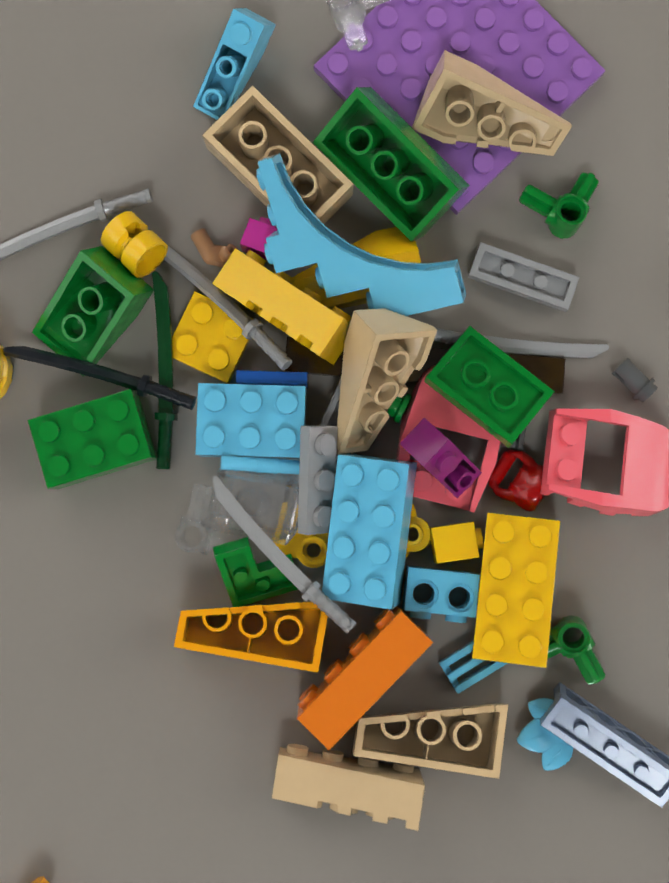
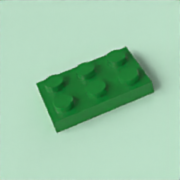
M471 326L465 330L426 376L424 381L508 448L511 447L555 392Z

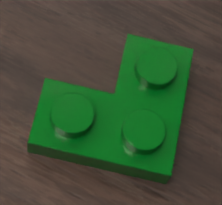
M248 537L213 547L214 557L233 607L244 606L298 590L270 560L256 563ZM286 555L294 563L292 555Z

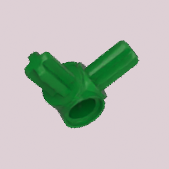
M583 172L578 177L570 193L560 195L558 200L532 185H527L519 198V202L546 217L547 219L544 223L548 225L553 235L561 239L570 238L578 231L590 209L587 203L597 188L599 181L595 178L594 174ZM562 214H568L574 221L566 220Z
M569 615L563 617L557 625L550 628L551 634L549 637L547 659L559 653H562L563 657L573 658L585 682L589 685L599 683L605 678L606 673L592 649L596 643L581 618ZM574 627L582 631L581 638L575 642H568L563 638V634L568 628Z

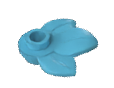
M538 698L528 702V708L534 720L521 730L517 737V742L530 751L542 753L541 762L544 770H555L565 765L571 759L573 747L540 725V719L554 700Z

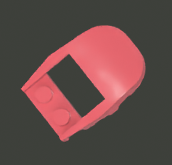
M434 365L427 369L419 378L412 392V398L407 410L402 416L396 460L417 462L413 497L474 513L496 465L501 442L424 382L426 376L436 366ZM423 418L427 419L435 427L487 440L480 467L482 473L458 499L418 461L410 459V454L400 445L402 440Z
M557 408L549 411L540 494L548 496L556 493L567 497V503L578 507L585 506L600 511L599 514L610 516L616 514L651 516L669 507V429L653 421L613 409ZM589 420L626 427L620 495L581 489L587 421Z

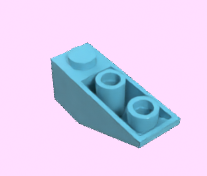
M247 8L233 9L193 105L194 108L218 120L238 100L261 60L276 24Z

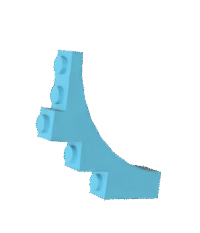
M280 154L258 161L259 168L256 170L257 180L260 188L267 192L270 202L267 205L269 220L278 229V231H274L265 238L267 243L264 245L266 259L270 265H274L276 273L317 263L318 267L315 269L316 280L320 289H325L327 298L369 288V292L366 293L369 309L385 308L404 316L464 303L466 290L458 259L436 263L400 262L364 251L348 243L327 228L306 206L291 182Z

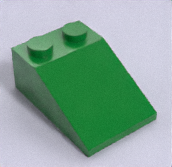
M99 246L80 250L32 333L56 354L97 364L137 318L154 289L143 279L135 277L105 247Z

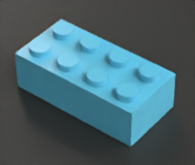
M349 453L338 455L322 592L331 600L389 610L400 604L417 462Z

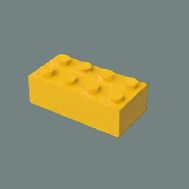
M487 513L472 659L547 668L560 521Z

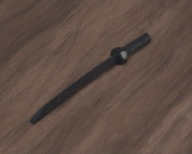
M26 346L3 348L5 356L100 379L135 390L137 395L146 397L147 394L153 395L190 410L194 408L197 397L179 392V390L173 388L170 389L165 385H160L152 381V376L143 375L140 378L108 367Z

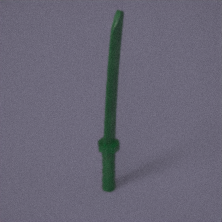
M154 271L152 279L156 310L159 384L171 389L173 388V352L168 286L160 273ZM158 398V412H155L154 419L159 420L156 468L170 469L173 421H177L178 414L173 413V403L162 400V398Z

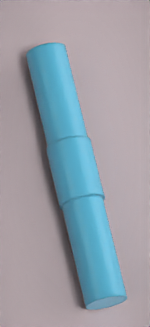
M221 455L220 470L299 475L300 460Z

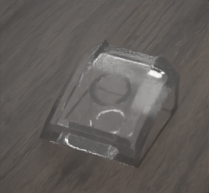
M219 467L217 477H219L256 524L274 543L287 545L296 534L298 527L299 475L220 470ZM214 490L210 509L207 513L209 529L248 537L217 500Z

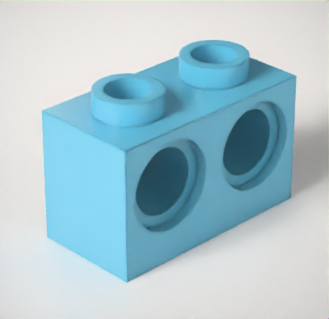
M406 565L402 608L410 611V617L431 619V613L444 614L445 621L466 623L467 617L476 618L480 574ZM427 583L431 586L432 595L428 601L417 602L414 599L413 591L418 584ZM456 587H463L467 592V599L460 606H453L449 602V594Z

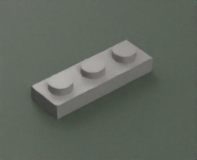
M482 242L479 244L468 275L470 279L563 312L568 311L580 278Z
M301 426L298 500L299 534L329 533L336 476L337 426Z

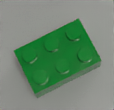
M132 389L28 420L47 489L58 490L158 459L140 397Z

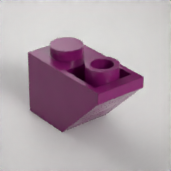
M425 418L400 443L410 455L457 499L482 473L444 434Z

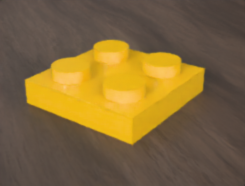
M194 291L172 336L173 359L225 384H229L250 340L242 335L243 330L210 298Z

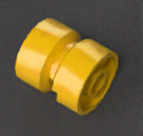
M125 211L114 217L102 232L101 244L114 257L121 259V263L137 278L149 275L166 257L168 245L156 233L148 230V226L132 211Z

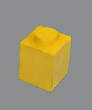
M469 521L430 527L434 563L479 558L478 549L484 548L481 528H475L474 522Z

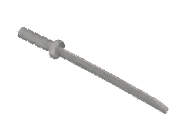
M150 189L116 198L113 201L103 202L102 199L95 200L94 206L59 218L0 244V261L69 230L99 219L101 222L109 220V215L151 203L153 198Z
M168 246L164 260L220 307L243 330L242 335L246 339L255 340L281 370L287 369L292 364V360L287 357V354L266 335V332L262 329L264 324L259 319L255 318L252 320L223 291L214 286L206 276Z
M436 328L437 333L434 341L454 345L463 333ZM483 335L505 353L593 358L609 349L607 344L540 342Z
M214 476L213 485L217 500L241 529L303 594L301 598L305 602L310 600L316 604L333 622L348 633L357 622L348 617L349 615L340 609L337 604L333 603L327 595L325 596L319 589L321 585L317 581L313 583L276 546L239 504L219 477Z

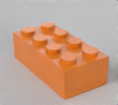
M398 605L393 610L384 609L373 621L376 627L368 635L362 632L349 645L350 654L343 661L337 658L324 671V681L318 687L314 683L311 684L299 697L297 720L328 750L345 735L433 644L429 636Z

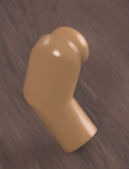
M205 228L197 230L190 236L202 259L208 265L223 267L234 249H237L235 245L230 243L227 246L214 244Z

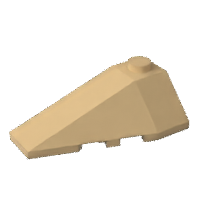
M444 50L428 81L412 125L415 131L442 143L455 145L456 141L476 143L477 147L488 148L489 145L510 147L511 151L550 156H554L572 127L570 122L477 64Z

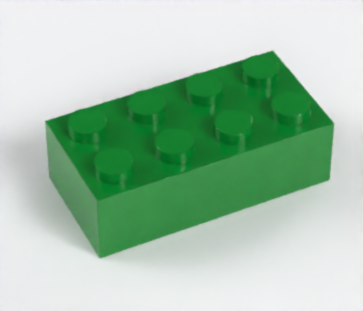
M356 87L312 142L411 242L424 237L470 186L372 87Z

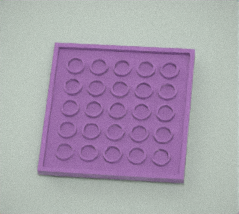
M382 0L314 64V71L344 102L356 87H372L411 127L428 81L444 50L477 64L558 116H561L606 71L536 0ZM417 132L470 185L450 207L456 215L522 153L511 151L510 147L489 145L488 148L477 147L476 143L456 141V145L447 144Z

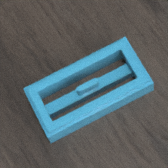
M474 640L438 662L457 694L508 663L492 661L458 682L457 678L485 661L471 659L453 671L450 669L449 666L473 651Z

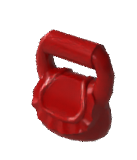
M513 449L504 451L494 467L488 485L500 498L515 502L521 509L532 512L538 507L545 496L540 494L543 466L538 465L524 451ZM516 458H518L523 465L519 468V472L513 481L509 483L510 486L508 489L499 487Z

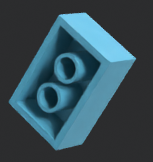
M198 383L195 455L200 457H221V455L300 460L301 426H306V386Z

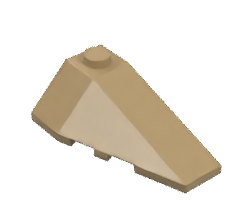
M385 308L353 311L344 341L337 420L338 455L368 451L389 419L388 409L396 397L403 398L408 390L405 383L414 369L420 371L427 361L437 333V329L434 326Z

